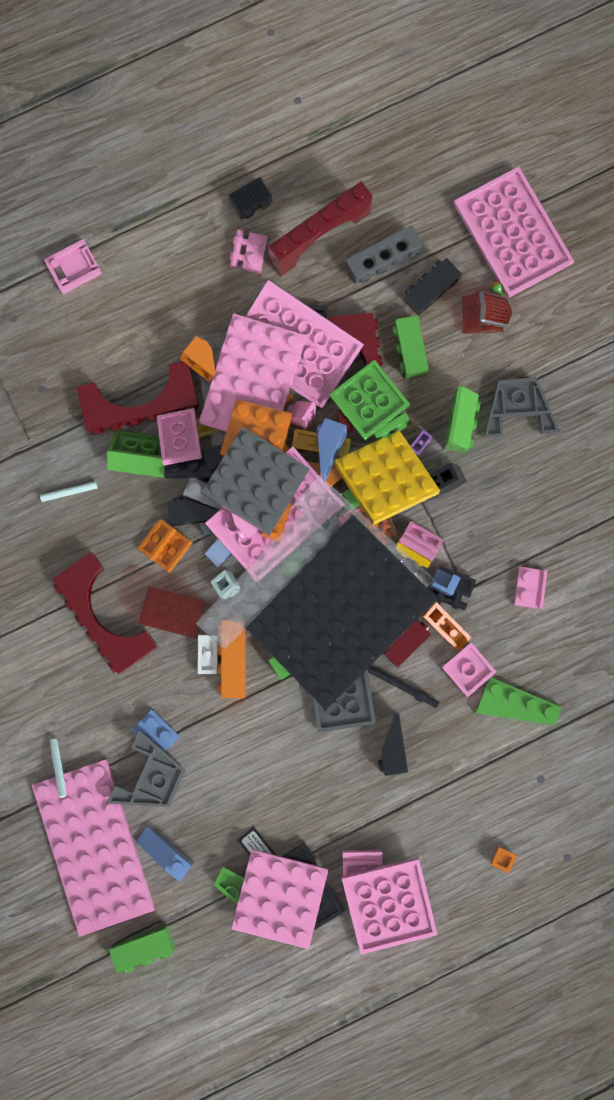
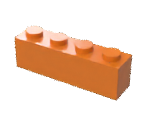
M221 620V624H218V636H221V644H218V655H221V663H218V675H221V682H218V694H221V698H246V628L244 627L246 620Z

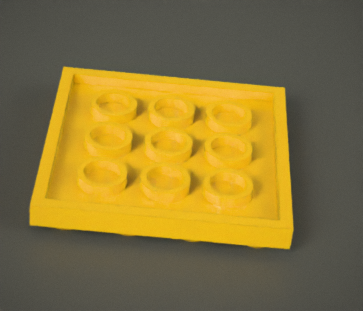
M400 431L334 460L335 467L372 525L439 494L440 491Z

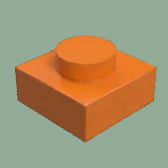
M498 846L490 864L504 872L510 873L517 855Z

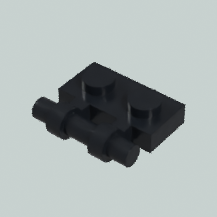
M440 566V570L450 575H456L461 579L454 591L456 593L455 598L446 596L440 591L435 592L431 590L438 598L435 602L440 604L443 602L451 605V608L456 610L459 608L465 611L467 603L461 601L462 596L471 597L476 579Z

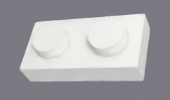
M198 635V674H218V635Z

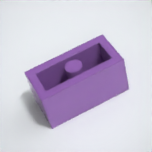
M425 430L420 433L411 445L417 457L433 438Z

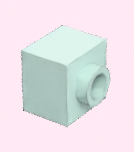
M226 570L211 581L218 595L225 599L241 588L232 572Z

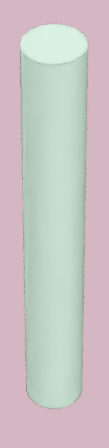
M96 481L41 494L40 499L44 502L97 489L98 486Z
M51 739L50 747L59 798L66 797L67 794L58 740Z

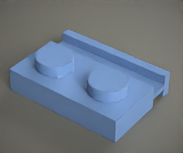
M153 709L132 730L135 734L138 733V730L142 731L164 752L180 736Z

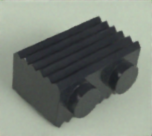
M261 177L228 195L229 201L240 219L252 217L255 211L260 208L262 210L268 208L272 202V195Z

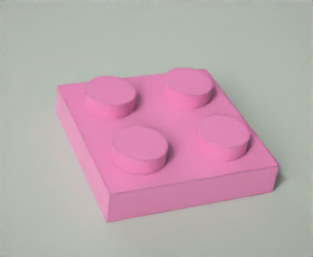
M472 642L441 667L466 697L471 695L496 673V670Z

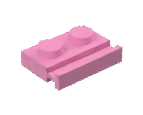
M410 521L399 542L433 561L444 539Z
M518 567L514 605L543 609L547 577L546 570Z
M343 850V876L382 866V850Z

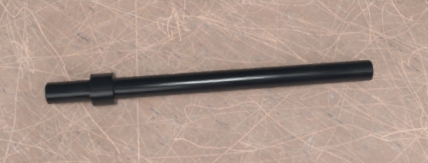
M372 665L368 668V673L414 696L415 700L421 703L423 701L437 708L439 701L426 695L427 692L421 689L417 690Z

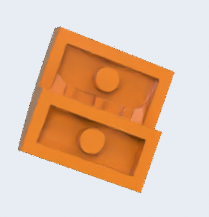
M159 519L137 549L171 573L193 542L162 519Z

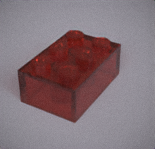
M148 586L138 624L197 639L207 602Z

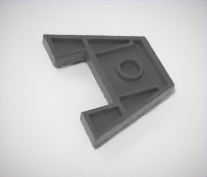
M536 377L498 380L484 439L503 437L502 419L538 416L540 435L560 433Z
M138 730L131 749L148 755L146 763L134 790L132 791L115 784L107 804L170 807L185 769L142 731Z

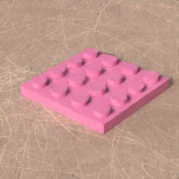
M252 849L232 929L309 949L328 868Z
M418 857L341 876L360 954L437 935Z

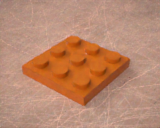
M236 399L220 455L225 456L242 427L282 451L292 419V413Z

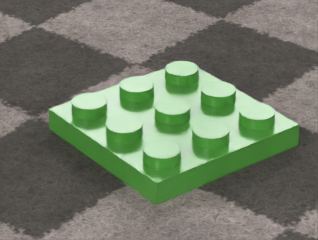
M375 360L329 394V397L364 441L410 406V403Z

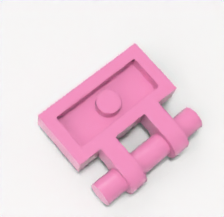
M237 230L236 236L233 238V252L230 253L229 257L231 260L230 267L237 268L238 262L243 263L242 269L244 271L261 274L268 236L249 232L248 239H244V231ZM241 246L246 247L245 255L240 254Z

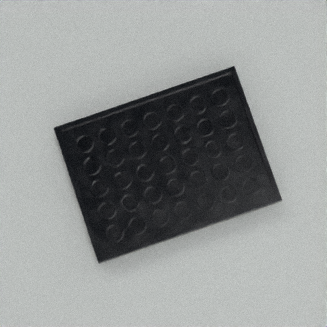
M352 515L263 605L244 627L327 710L438 598L362 522Z

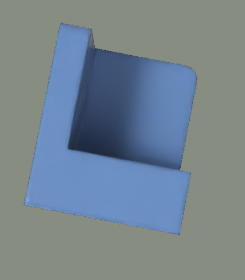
M438 569L429 586L448 596H452L461 578Z

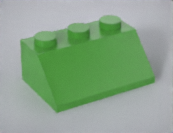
M458 386L453 396L444 449L467 453L469 448L472 449L474 437H471L472 430H476L477 419H474L475 412H479L481 401L478 400L479 394L463 386Z
M121 430L115 431L107 450V470L164 478L165 466L162 462L159 436Z

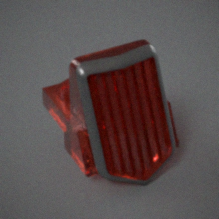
M476 291L475 294L462 296L463 333L484 332L488 334L504 332V328L508 326L513 313L507 298L502 296V294Z

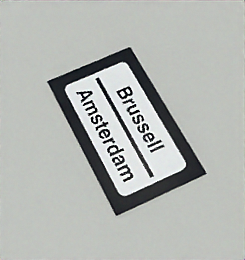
M254 826L237 840L249 856L252 849L276 855Z

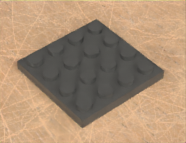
M242 427L201 494L269 536L308 473L309 468Z

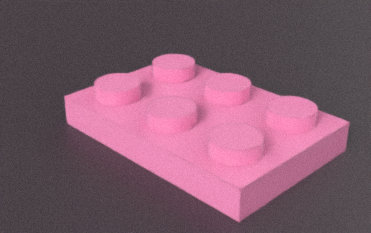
M194 408L157 416L164 466L202 458Z

